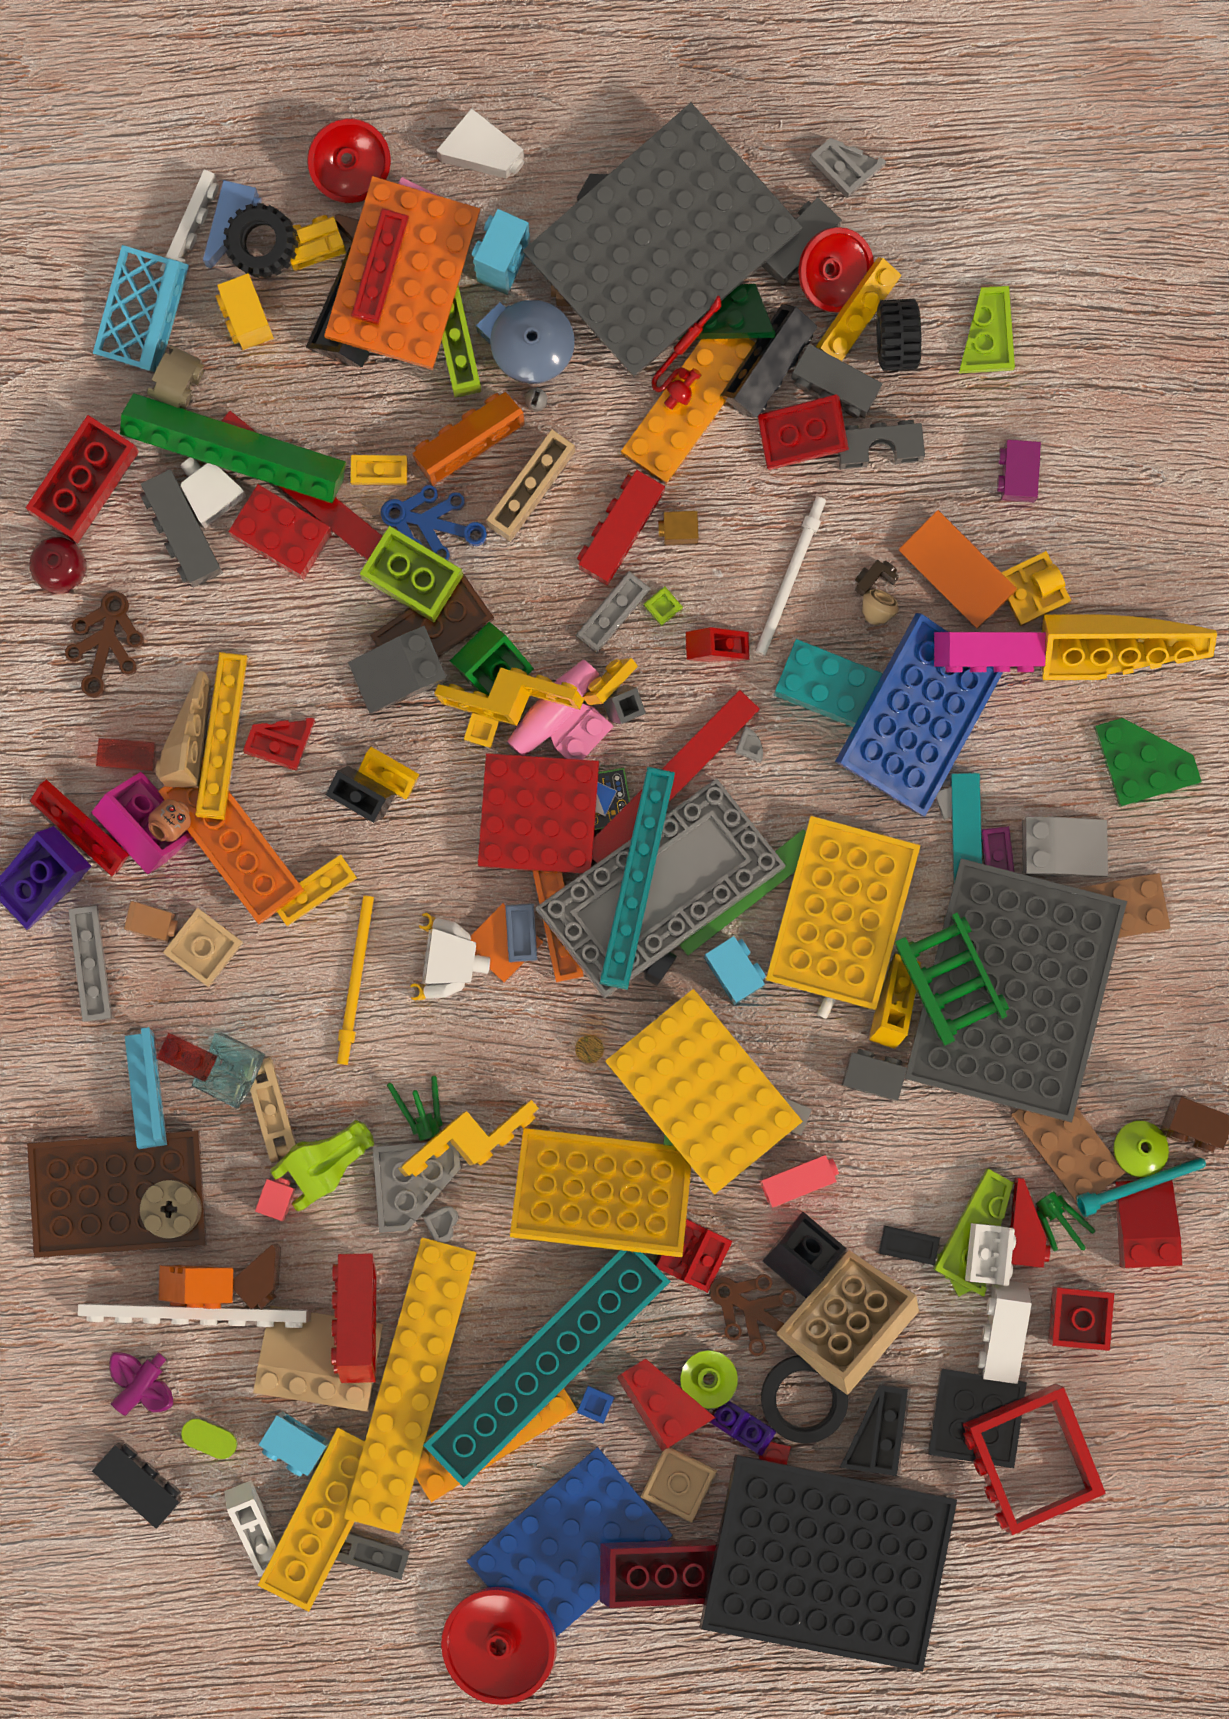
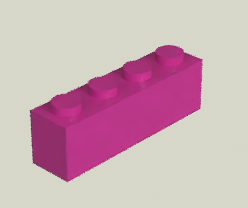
M934 632V667H945V672H963V667H970V672H987V666H993V672H1010V666H1017V672H1034V666H1045L1046 632Z

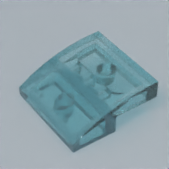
M222 1032L215 1033L207 1059L199 1061L192 1086L234 1108H239L258 1075L265 1054Z

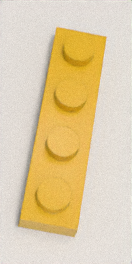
M878 257L820 339L816 348L840 361L844 359L876 313L880 300H885L901 277V274L884 258Z

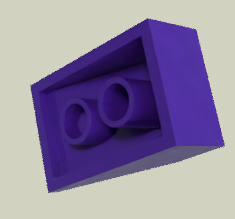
M54 826L38 831L0 875V902L28 930L76 886L92 866Z

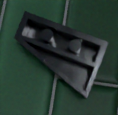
M889 1384L879 1385L840 1468L892 1476L900 1474L911 1388Z

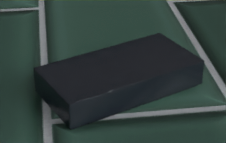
M883 1226L878 1254L935 1265L940 1237Z

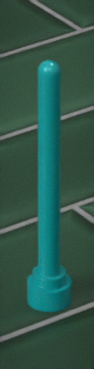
M1197 1158L1097 1195L1096 1193L1090 1194L1089 1192L1077 1195L1078 1208L1084 1217L1093 1215L1103 1204L1203 1169L1206 1166V1161L1203 1158Z

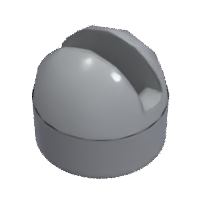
M540 388L529 390L525 396L527 408L534 412L542 411L547 405L546 393ZM535 393H540L537 404L533 405L532 401Z

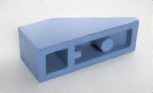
M223 180L203 257L207 268H212L227 251L223 240H226L224 229L230 226L228 223L229 218L232 217L234 219L237 216L235 212L238 209L245 210V205L252 204L257 206V203L262 202L255 187Z

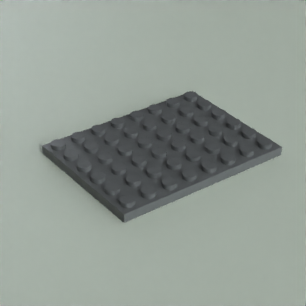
M690 102L523 249V253L627 371L635 377L688 331L694 323H697L709 311L717 296H720L722 301L796 236L803 227Z
M960 859L943 929L954 924L951 919L953 914L958 912L960 918L965 916L972 932L968 933L971 942L997 995L1002 994L1009 1010L1005 1011L1007 1017L1002 1020L999 1019L996 1012L957 1030V1034L953 1035L955 1041L943 1047L923 1005L904 1079L1072 1122L1127 901ZM960 935L938 945L933 965L966 950ZM971 960L933 978L932 982L928 985L933 994L937 992L941 994L979 975ZM983 986L945 1004V1008L941 1009L945 1020L949 1018L954 1020L990 1003L991 1000Z

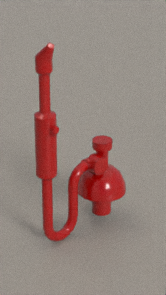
M720 296L716 297L704 317L688 329L674 346V352L653 376V390L655 392H662L667 389L670 393L664 404L671 410L678 402L688 405L692 397L690 385L695 379L701 377V373L695 368L689 371L680 367L660 387L657 386V381L678 355H682L703 331L702 326L713 313L720 309ZM679 374V377H680L681 379L685 380V381H682V380H675V381H673V380H674V379L677 377V375Z

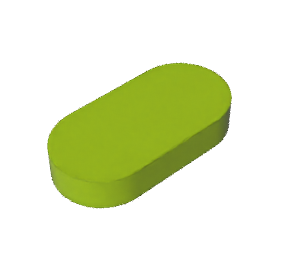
M191 1419L182 1428L181 1436L186 1445L217 1459H227L237 1449V1438L231 1431L203 1419Z

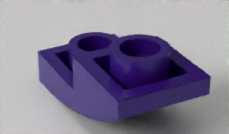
M730 1400L718 1408L714 1415L715 1419L710 1421L720 1430L761 1456L776 1434L773 1428Z

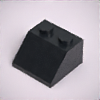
M802 1212L763 1259V1262L802 1296L807 1298L825 1279L846 1250V1247L806 1213Z

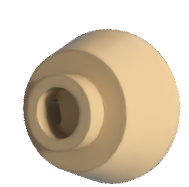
M872 589L863 595L862 613L865 615V620L873 625L887 623L899 611L896 599L882 590Z

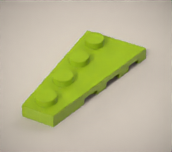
M986 1168L933 1267V1270L982 1297H985L986 1283L965 1281L971 1223L1001 1226L1013 1186L1012 1181Z

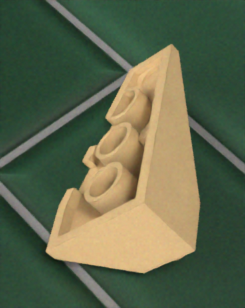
M198 671L162 749L161 760H158L156 764V775L166 787L199 788L211 680L204 671Z

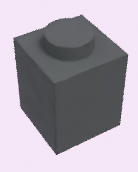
M629 685L620 686L603 703L609 721L623 724L646 714L637 687Z

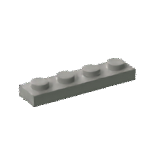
M96 905L68 909L82 1021L90 1022L111 1019L112 1011L99 908Z

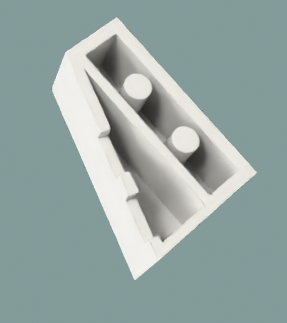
M1009 1281L1008 1286L992 1285L991 1297H989L987 1304L988 1323L984 1324L982 1341L985 1342L984 1351H980L978 1356V1368L982 1369L983 1379L1018 1384L1032 1305L1027 1283Z

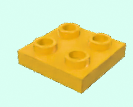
M1047 551L1001 572L1018 589L1007 602L1020 627L1072 601L1065 588L1064 578L1059 568L1052 563Z

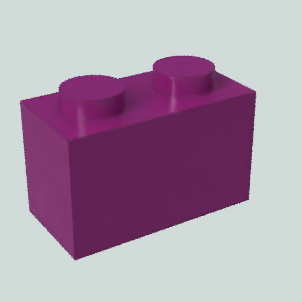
M1007 440L1004 448L999 449L998 464L1003 465V473L998 475L997 492H1001L1002 501L1034 503L1038 498L1041 442Z

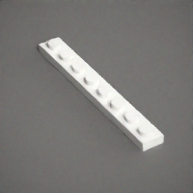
M78 1304V1316H86L87 1322H104V1317H115V1322L132 1323V1318H143V1323L159 1324L160 1318L171 1319V1324H189V1319H200V1325H217V1320H228V1326H245L246 1321H257V1327H274V1322H285V1327L302 1328L303 1323L311 1321V1310L254 1308L251 1310L250 1308L234 1307L203 1309L165 1305Z

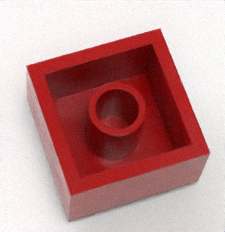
M1052 1286L1048 1344L1052 1346L1110 1351L1115 1293Z

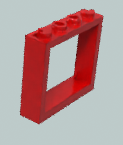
M1057 1383L963 1424L966 1431L964 1433L966 1440L964 1441L969 1450L973 1449L976 1459L973 1460L975 1469L980 1477L984 1476L987 1484L984 1487L985 1494L990 1503L994 1502L997 1513L994 1514L995 1519L998 1521L1001 1530L1005 1529L1011 1535L1106 1494L1065 1388ZM1051 1402L1085 1489L1015 1519L981 1433Z

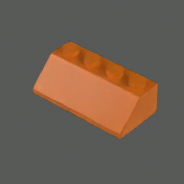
M506 392L501 395L498 393L491 395L484 401L486 405L477 411L475 408L467 411L462 415V421L454 426L452 424L446 425L438 432L439 436L431 441L426 439L414 448L416 451L412 453L413 458L432 486L525 425L523 411Z

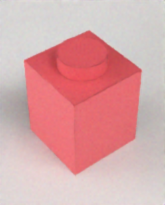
M282 1177L274 1180L266 1179L255 1212L285 1221L296 1188L290 1186V1180Z

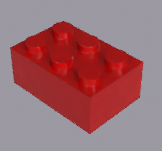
M257 484L228 531L233 539L303 581L333 534L328 525Z

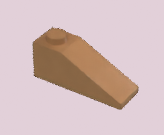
M131 901L124 929L138 936L169 942L170 937H175L178 921L175 920L176 915L171 912Z

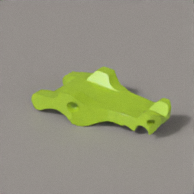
M355 1120L349 1127L328 1139L311 1142L300 1141L270 1170V1173L274 1179H278L289 1171L303 1192L301 1196L292 1202L294 1209L301 1211L337 1188L346 1168L364 1154L366 1149L374 1146L373 1135L363 1122Z

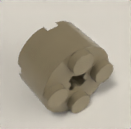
M170 345L169 353L165 352L153 375L152 381L156 382L153 389L148 388L147 396L186 410L193 397L191 395V387L193 384L199 385L205 372L202 360Z
M178 1180L161 1181L149 1187L142 1197L140 1204V1216L145 1228L161 1238H176L189 1233L199 1222L202 1213L201 1200L198 1194L187 1183ZM170 1201H172V1206L177 1207V1212L172 1213L171 1217H169V1212H165V1206H168Z

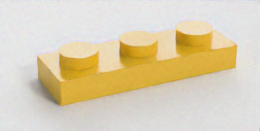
M340 854L301 881L299 884L305 891L278 910L277 913L288 927L352 883L357 877Z

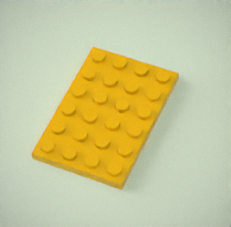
M810 816L766 981L876 1010L921 845Z
M694 988L605 1061L714 1195L803 1122Z
M523 1128L510 1237L682 1257L691 1166L675 1146Z

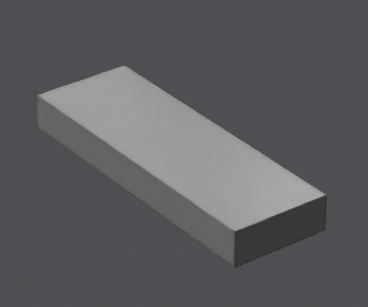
M628 571L577 632L576 637L598 654L651 588Z

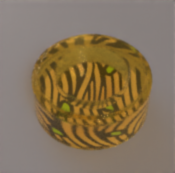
M585 1035L578 1040L575 1051L577 1057L582 1062L591 1064L600 1060L604 1052V1046L598 1037Z

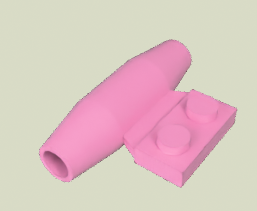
M583 659L554 683L561 685L562 682H567L576 686L577 691L583 698L589 690L588 685L598 678L600 674ZM539 698L525 713L507 743L519 755L526 756L550 737L554 749L565 759L583 760L614 726L592 706L582 704L581 709L578 710Z

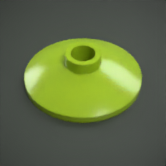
M1134 1121L1128 1123L1119 1130L1114 1140L1115 1159L1119 1166L1129 1175L1139 1178L1150 1176L1161 1171L1167 1162L1169 1155L1167 1139L1163 1132L1150 1122ZM1142 1143L1148 1145L1149 1150L1147 1153L1142 1151Z
M706 1350L694 1354L686 1361L681 1371L680 1382L682 1390L702 1407L712 1409L724 1405L732 1398L737 1388L738 1376L734 1364L728 1357L717 1351ZM707 1373L714 1376V1381L711 1384H706L703 1381V1377Z

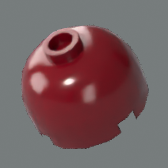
M50 537L42 540L34 547L31 553L29 569L33 580L48 592L54 594L67 593L82 583L86 574L87 561L82 550L73 541L64 537Z

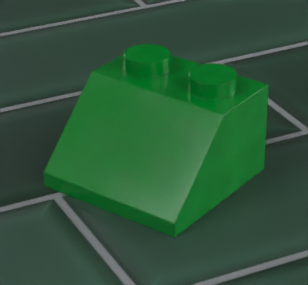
M490 622L449 660L477 691L488 696L500 668L507 670L518 668L526 672L527 675L534 670L532 665L509 638Z

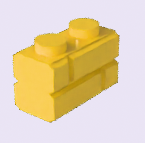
M327 215L318 216L312 220V224L301 227L300 224L293 225L298 235L296 240L299 242L298 248H295L294 251L297 254L295 260L292 258L290 260L294 271L346 253L334 216L330 218Z

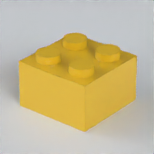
M249 273L217 285L220 294L215 295L224 319L230 318L225 323L234 344L240 343L242 350L274 339Z

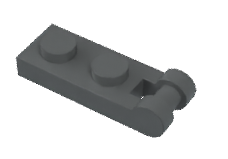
M349 1532L345 1542L352 1544L350 1552L346 1553L340 1550L336 1561L402 1580L410 1550Z

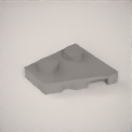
M833 138L828 139L809 158L846 198L851 196L886 164L883 158L874 159L862 154L863 150L847 147L843 142Z

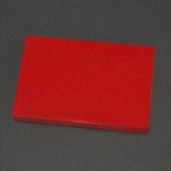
M837 394L758 415L766 466L769 470L849 450L840 398Z

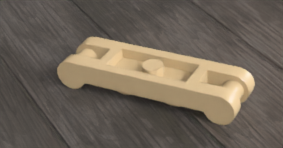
M272 1057L263 1059L261 1063L253 1065L251 1062L243 1066L271 1163L280 1161V1158L284 1157L296 1145V1141L277 1079ZM266 1073L268 1081L258 1084L256 1076ZM284 1136L286 1144L276 1147L274 1139Z

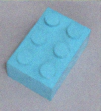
M497 209L495 215H490L485 223L484 231L486 234L483 241L478 240L472 251V256L474 257L473 264H475L474 271L476 272L477 282L508 295L526 257L523 249L530 244L529 222Z

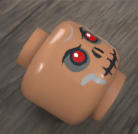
M170 799L158 805L148 818L151 834L160 841L172 842L178 839L191 824L188 807L180 801Z

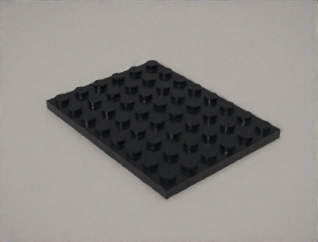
M735 1454L699 1628L701 1630L923 1672L957 1499Z

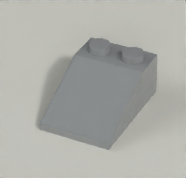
M1025 817L1022 820V874L1028 876L1107 877V820Z

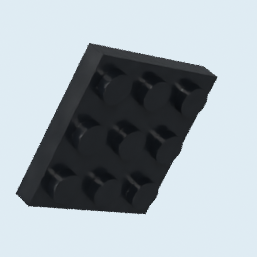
M940 1368L928 1454L973 1462L976 1456L973 1449L969 1450L964 1441L966 1440L964 1437L966 1431L963 1424L1025 1397L1027 1382L1018 1381V1384L993 1381L983 1379L981 1374ZM1022 1415L981 1433L995 1466L1014 1468Z

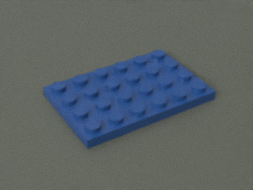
M916 613L835 762L916 814L925 817L1003 672H993V666H987V672H970V667H963V672H945V667H934V632L948 631L923 614Z
M597 1446L467 1559V1562L489 1588H511L535 1600L551 1620L557 1637L600 1599L601 1543L667 1541L673 1534Z

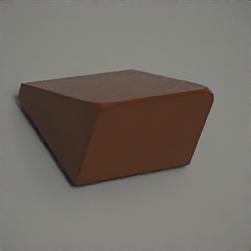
M336 214L335 221L337 227L353 242L359 219Z

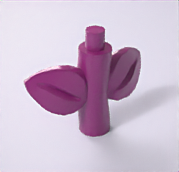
M113 1352L109 1361L110 1374L113 1381L125 1389L110 1404L124 1416H127L139 1402L151 1412H163L173 1406L172 1392L165 1382L157 1380L163 1372L160 1367L167 1359L158 1352L152 1360L147 1358L144 1364L141 1365L140 1361L130 1354Z

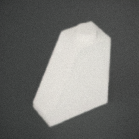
M473 109L467 113L436 150L438 159L443 163L505 179L511 173L516 174L525 162L523 160L524 150Z

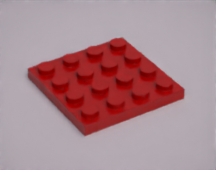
M486 753L478 867L583 874L592 867L599 761Z

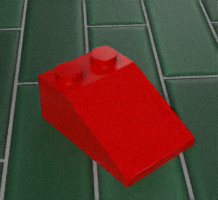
M1172 1180L1116 1200L1121 1268L1183 1265L1181 1235ZM1115 1181V1188L1133 1181Z

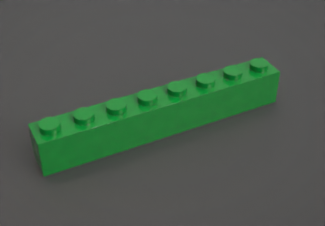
M133 393L121 413L120 435L333 503L343 483L346 461Z

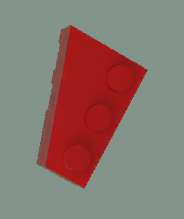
M647 1359L642 1360L617 1377L661 1451H664L715 1419L710 1412Z

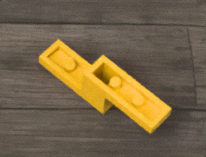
M500 668L489 696L479 691H474L473 694L465 692L462 687L455 684H449V686L438 684L434 695L443 705L516 726L529 696L578 710L581 709L584 701L576 686L567 682H562L561 685L556 684L551 679L542 675H536V678L528 676L526 672L518 668H511V670Z
M532 1100L525 1102L489 1135L482 1130L467 1111L462 1112L398 1169L405 1177L411 1174L416 1177L428 1167L425 1162L434 1155L438 1158L449 1149L447 1144L449 1141L470 1166L476 1163L481 1166L493 1156L491 1150L499 1144L503 1147L514 1138L512 1132L518 1126L525 1128L536 1118L533 1113L539 1108Z

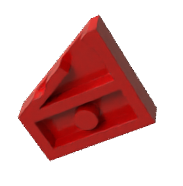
M310 717L306 718V720L294 722L285 720L277 721L274 724H253L243 753L297 771L315 724V719Z

